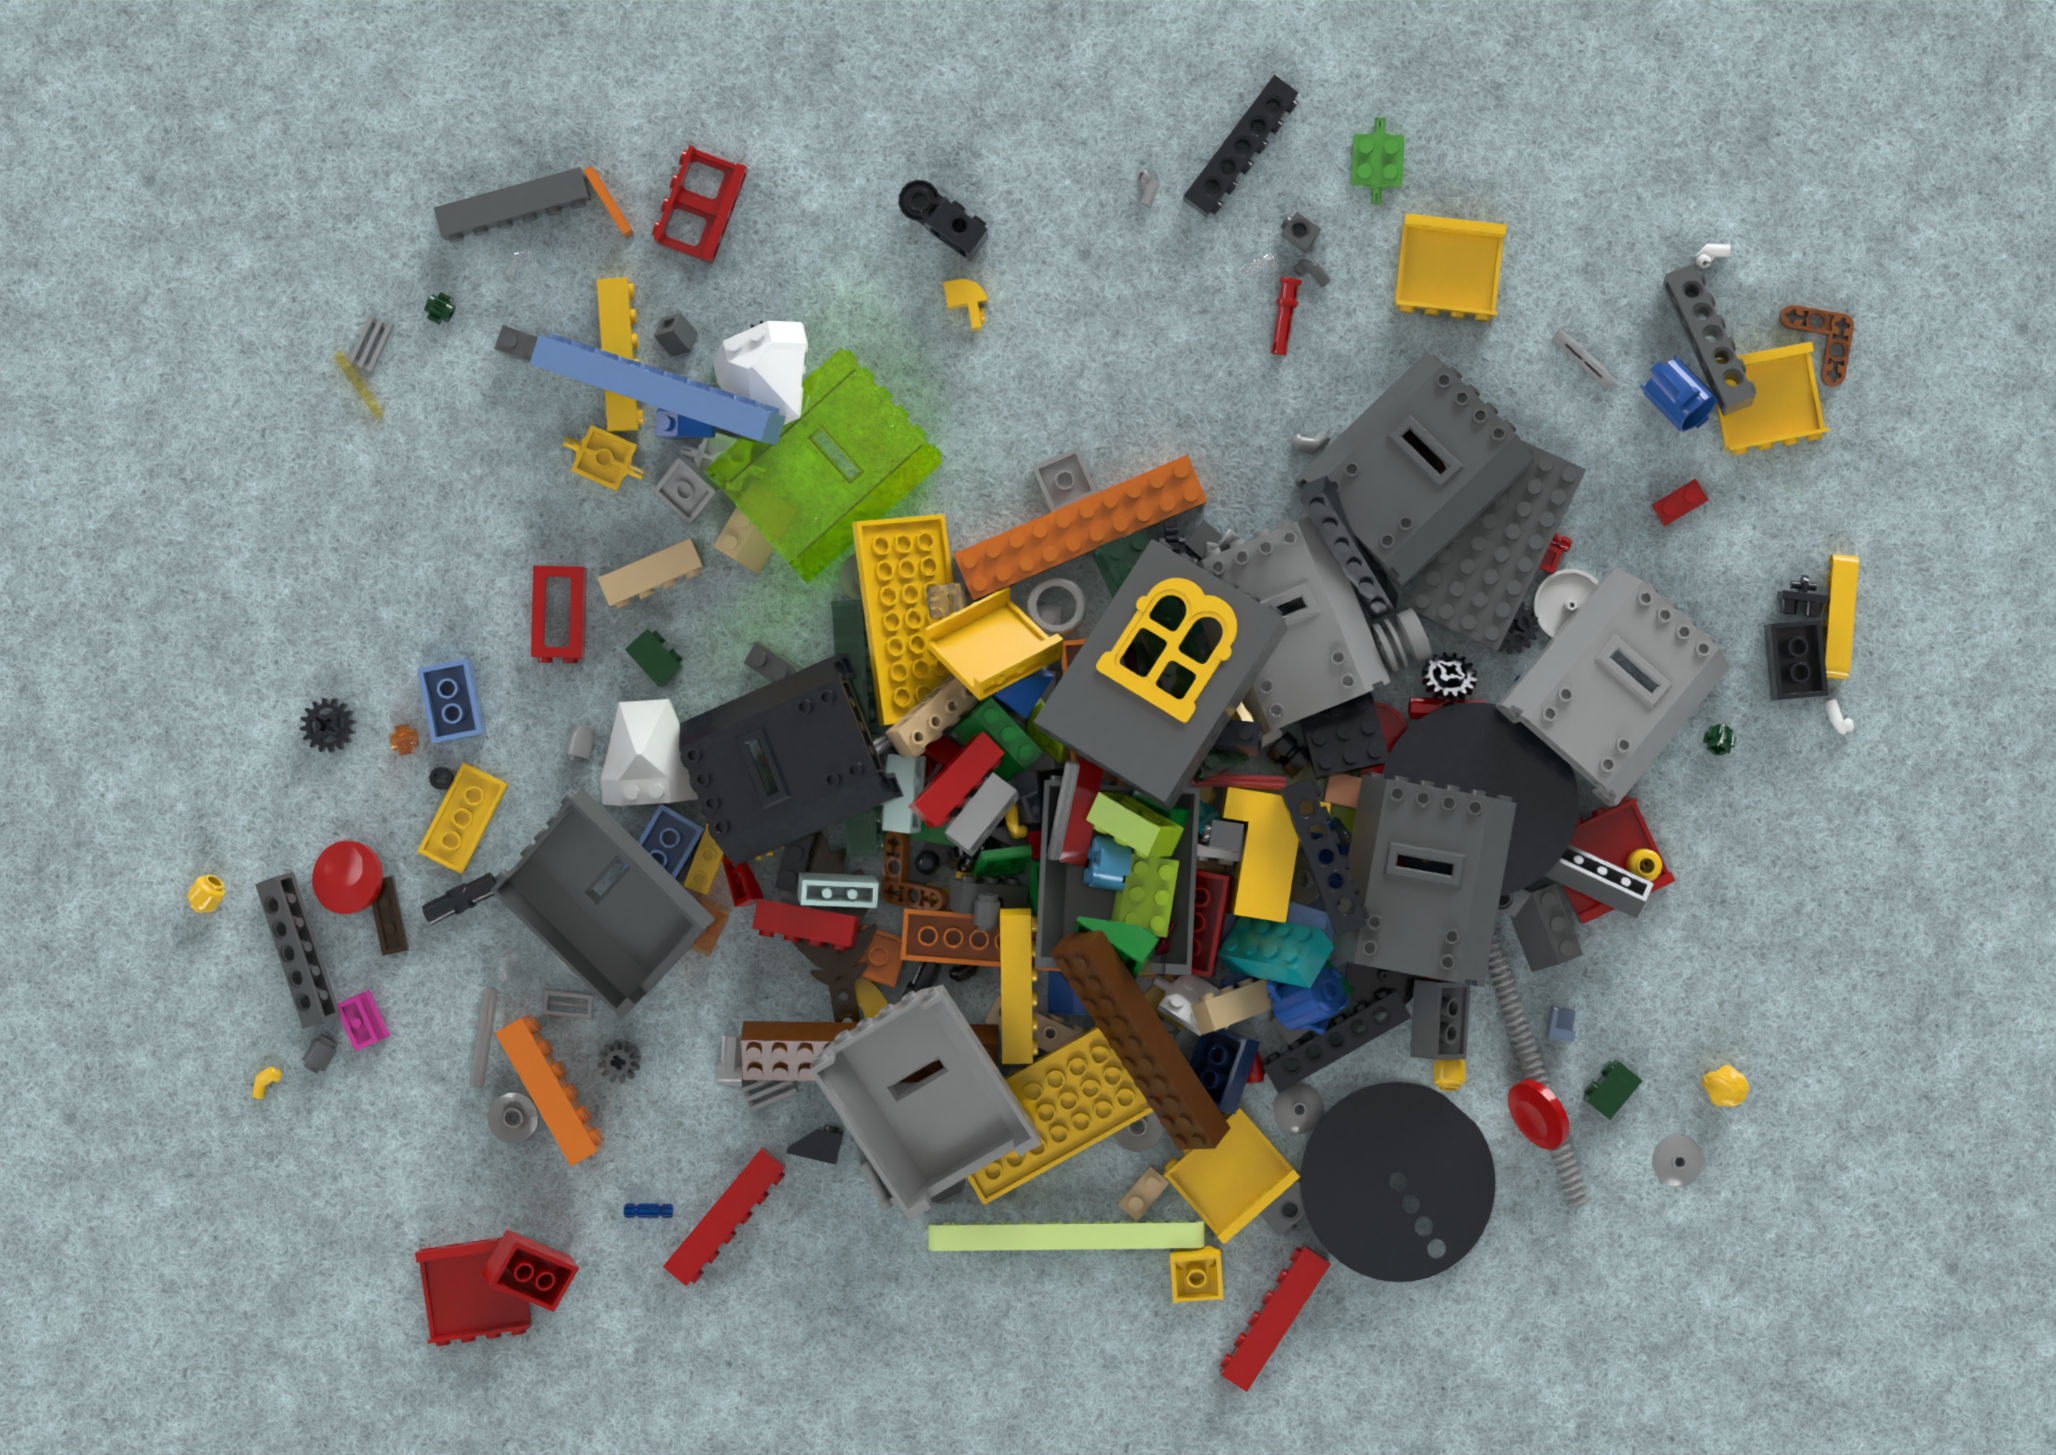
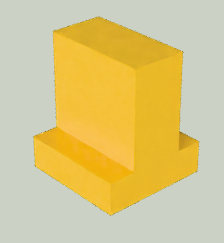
M1222 787L1218 811L1219 816L1240 820L1244 824L1239 862L1236 861L1228 911L1234 915L1286 923L1299 840L1282 796ZM1310 800L1301 802L1300 811L1302 814L1308 815L1313 811V804ZM1320 802L1321 807L1326 806L1330 813L1331 803ZM1315 824L1310 827L1309 832L1323 834V829L1320 825Z

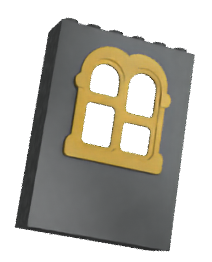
M1151 539L1035 718L1034 723L1044 734L1171 811L1288 628L1285 618L1282 617L1283 613L1276 607L1269 605L1267 608L1259 603L1261 599L1250 592H1247L1245 595L1237 590L1239 586L1228 579L1222 581L1217 578V573L1209 567L1203 566V568H1200L1194 564L1195 560L1187 554L1182 553L1178 555L1172 551L1173 547L1165 541L1160 540L1158 543ZM1174 595L1180 597L1186 605L1185 618L1176 631H1170L1150 619L1151 611L1157 602L1165 596ZM1211 617L1221 624L1223 635L1207 662L1199 664L1181 653L1179 646L1198 619ZM1142 628L1151 631L1167 642L1164 651L1146 677H1140L1120 664L1122 656ZM1170 661H1175L1196 674L1195 681L1182 699H1176L1156 686L1158 678Z

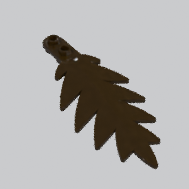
M823 832L816 833L814 856L810 855L806 873L841 874L846 849L841 848L831 853ZM859 869L849 875H863V870ZM808 905L812 909L861 917L860 923L869 908ZM876 924L858 932L856 947H848L847 951L832 949L833 944L823 942L822 947L807 944L808 939L799 938L798 942H793L803 955L816 966L823 969L811 970V975L818 981L829 985L835 1022H842L845 1018H850L852 1022H860L854 981L863 974L868 967V963L855 964L872 941L877 930ZM841 993H845L848 995V999L846 1001H841L839 999V995Z

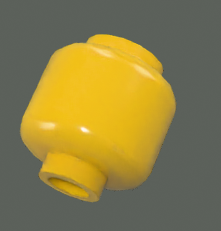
M1637 849L1628 857L1626 866L1628 872L1645 880L1653 881L1661 873L1662 862L1659 855L1654 851Z
M213 875L198 877L187 893L190 907L198 913L214 912L225 896L223 882Z
M1463 1059L1434 1060V1084L1440 1086V1090L1443 1091L1460 1090V1086L1466 1083L1465 1061Z

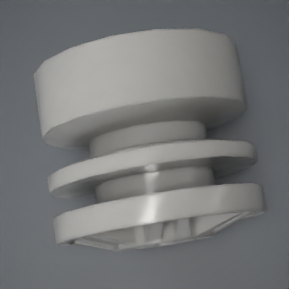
M1412 608L1395 614L1396 627H1393L1387 618L1382 620L1385 632H1383L1378 623L1371 625L1373 639L1382 661L1391 673L1399 671L1396 659L1403 668L1408 667L1407 654H1410L1415 662L1432 656V650L1426 633Z

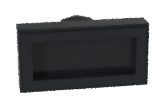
M927 842L909 865L908 880L927 885L945 862L946 852L951 851V848L948 845Z

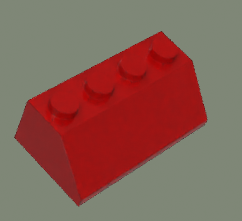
M1196 870L1191 974L1210 978L1216 975L1219 958L1217 953L1221 947L1233 876Z

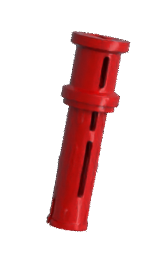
M1280 277V295L1276 299L1277 306L1279 307L1270 353L1287 356L1294 309L1299 304L1296 300L1298 288L1302 285V280Z

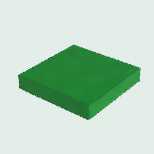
M1031 846L980 851L972 870L973 876L981 879L983 876L997 877L1023 873L1032 855Z

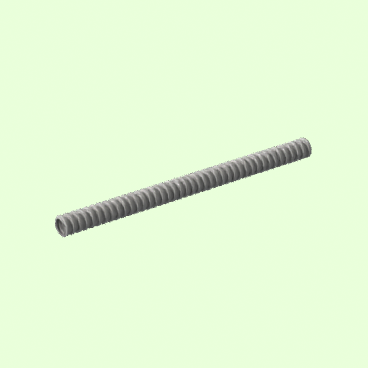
M1495 926L1487 972L1491 973L1490 981H1494L1492 986L1497 990L1495 995L1499 996L1497 1001L1502 1005L1500 1010L1504 1011L1503 1018L1507 1020L1505 1024L1510 1028L1508 1033L1512 1034L1510 1039L1515 1043L1513 1048L1517 1049L1515 1054L1520 1058L1518 1063L1522 1064L1521 1071L1525 1072L1523 1075L1524 1079L1538 1081L1549 1089L1551 1085L1547 1083L1548 1076H1544L1546 1071L1545 1068L1541 1067L1543 1062L1539 1061L1540 1053L1536 1052L1538 1047L1534 1046L1535 1039L1531 1037L1533 1033L1528 1029L1530 1024L1526 1023L1528 1018L1523 1014L1525 1009L1521 1008L1523 1003L1518 999L1520 994L1515 991L1517 986L1513 985L1515 980L1510 976L1512 971L1508 970L1510 965L1505 961L1507 956H1503L1504 948L1500 947L1502 942L1498 941L1499 933L1495 932L1497 929ZM1568 1138L1557 1148L1549 1150V1153L1553 1154L1551 1159L1556 1163L1554 1168L1558 1169L1557 1176L1561 1178L1559 1183L1564 1186L1562 1191L1566 1192L1564 1197L1569 1201L1567 1206L1573 1208L1586 1204L1589 1201V1197L1585 1196L1587 1191L1582 1187L1584 1182L1580 1181L1582 1176L1577 1172L1579 1167L1575 1166L1577 1161L1572 1157L1574 1153L1570 1151L1571 1144L1567 1143Z

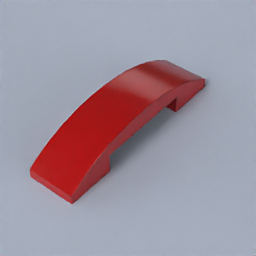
M1077 760L1080 768L1059 862L1085 866L1094 826L1086 818L1098 792H1100L1103 769L1091 762Z

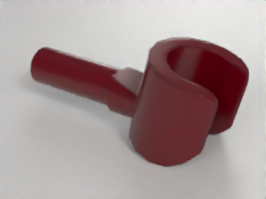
M1171 921L1169 924L1167 938L1161 937L1158 940L1155 950L1158 949L1156 955L1168 953L1170 948L1168 940L1177 925L1174 921Z

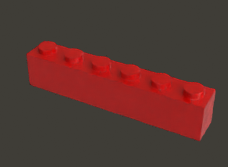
M762 1147L663 1265V1268L685 1286L690 1281L695 1284L704 1273L701 1270L706 1262L712 1264L721 1253L717 1250L723 1242L728 1244L737 1234L734 1228L739 1222L744 1225L753 1213L750 1209L754 1204L757 1203L760 1206L768 1197L769 1193L766 1190L772 1183L777 1186L786 1174L782 1171L786 1166Z
M1304 1244L1301 1249L1298 1247L1294 1249L1289 1258L1292 1261L1287 1270L1282 1268L1275 1279L1277 1285L1273 1291L1269 1289L1261 1300L1264 1305L1259 1312L1254 1311L1247 1321V1324L1250 1326L1245 1333L1240 1332L1233 1343L1236 1346L1231 1355L1226 1353L1219 1364L1221 1375L1246 1392L1331 1265L1329 1260Z

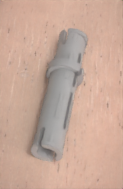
M1563 328L1559 329L1551 338L1552 341L1567 353L1566 356L1569 359H1574L1606 391L1617 381L1618 378L1614 377L1583 348L1581 342L1575 341Z

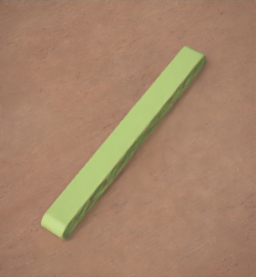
M1146 1220V1223H1138V1221H1120V1223L1095 1221L1094 1224H1088V1221H1070V1224H1062V1221H1045L1044 1224H1037V1222H1019V1224L994 1222V1225H986V1222H968V1225H961V1222L943 1223V1225H936V1223L928 1224V1250L1205 1247V1221L1196 1220V1222L1171 1220V1223H1164V1220Z

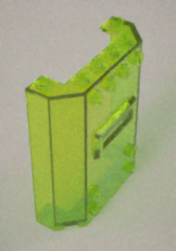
M840 348L802 382L801 386L804 390L801 417L783 425L777 446L742 436L705 469V472L773 545L806 584L854 543L853 522L879 520L943 463L940 458L943 454L934 444L930 445L925 439L927 436L926 432L918 424L913 426L907 419L910 417L909 413L901 405L896 407L890 400L893 397L892 394L884 386L879 388L873 381L876 378L875 375L866 366L862 369L857 363L858 359L849 349L844 351ZM821 430L859 471L851 479L814 439Z

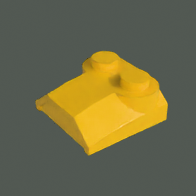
M1212 1246L1178 1248L1169 1253L1173 1304L1189 1301L1224 1300L1220 1249Z

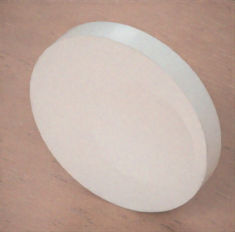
M1577 569L1560 570L1546 577L1538 586L1533 599L1534 617H1538L1536 622L1542 631L1553 638L1599 582L1592 575Z

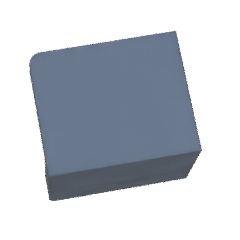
M1550 1006L1545 1036L1574 1042L1576 1033L1573 1031L1575 1010Z

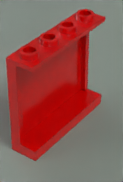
M1627 795L1622 798L1617 806L1607 810L1605 806L1591 812L1593 817L1584 821L1582 817L1577 818L1570 845L1626 871L1627 859L1632 852L1637 849L1652 850L1659 855L1662 869L1659 876L1650 881L1654 883L1650 893L1675 882L1673 874L1667 870L1636 804L1638 802L1637 798L1629 799ZM1561 884L1581 924H1585L1615 910V908Z
M502 1237L419 1249L415 1252L416 1263H420L430 1338L427 1340L428 1344L436 1343V1346H445L451 1344V1340L461 1339V1343L475 1341L477 1336L486 1335V1339L501 1337L503 1332L510 1331L511 1335H520L526 1333V1329L532 1326L529 1302L489 1286L482 1275L483 1269Z

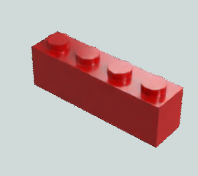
M983 731L976 733L908 807L929 828L942 827L950 819L949 813L954 807L957 809L961 807L968 799L966 794L971 789L976 790L984 782L983 776L988 770L992 772L1000 765L1002 761L999 758L1004 752Z
M757 898L752 929L759 930L758 935L773 938L774 933L784 935L783 940L798 942L799 938L808 939L807 944L822 947L823 942L833 944L832 949L847 951L848 947H856L861 917Z

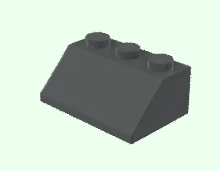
M1549 883L1531 890L1532 894L1515 917L1510 916L1531 972L1559 965L1582 956V950L1556 884Z
M1415 980L1410 1057L1432 1060L1466 1059L1470 985L1441 980Z

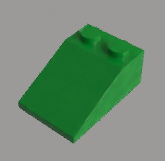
M1079 916L1072 933L1102 930L1136 981L1152 958L1159 940L1155 937V934L1147 928H1141L1134 924Z

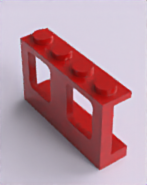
M689 145L688 150H683L680 156L679 165L682 166L679 174L673 175L670 183V188H672L671 195L663 201L661 212L664 213L661 221H656L652 235L655 236L654 241L657 244L713 264L748 169L745 165L733 164L696 150L694 146ZM693 162H699L724 173V178L716 198L710 199L684 188L686 177ZM675 209H681L706 219V225L698 245L692 246L666 235L667 227Z

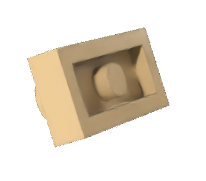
M1150 1165L1120 1200L1118 1206L1138 1221L1170 1182Z

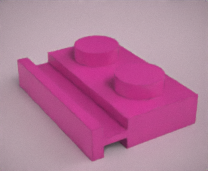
M370 989L337 1004L341 1014L340 1019L355 1051L391 1036Z

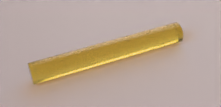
M343 352L336 353L333 356L375 418L378 419L385 413L350 362H348Z

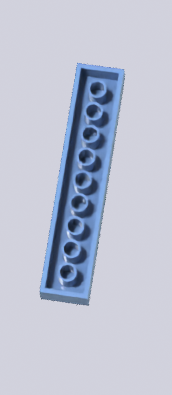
M549 333L548 337L538 335L530 360V365L776 446L786 416L778 414L779 408L756 402L755 400L735 395L731 392L714 388L710 385L693 381L686 377L669 373L662 369L648 366Z

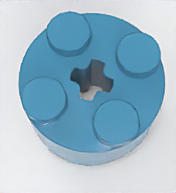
M1097 836L1094 838L1093 844L1090 843L1087 859H1089L1088 868L1084 870L1083 883L1089 884L1093 888L1121 892L1126 886V883L1122 882L1124 875L1129 876L1132 849L1131 847L1118 844L1113 840L1114 838Z

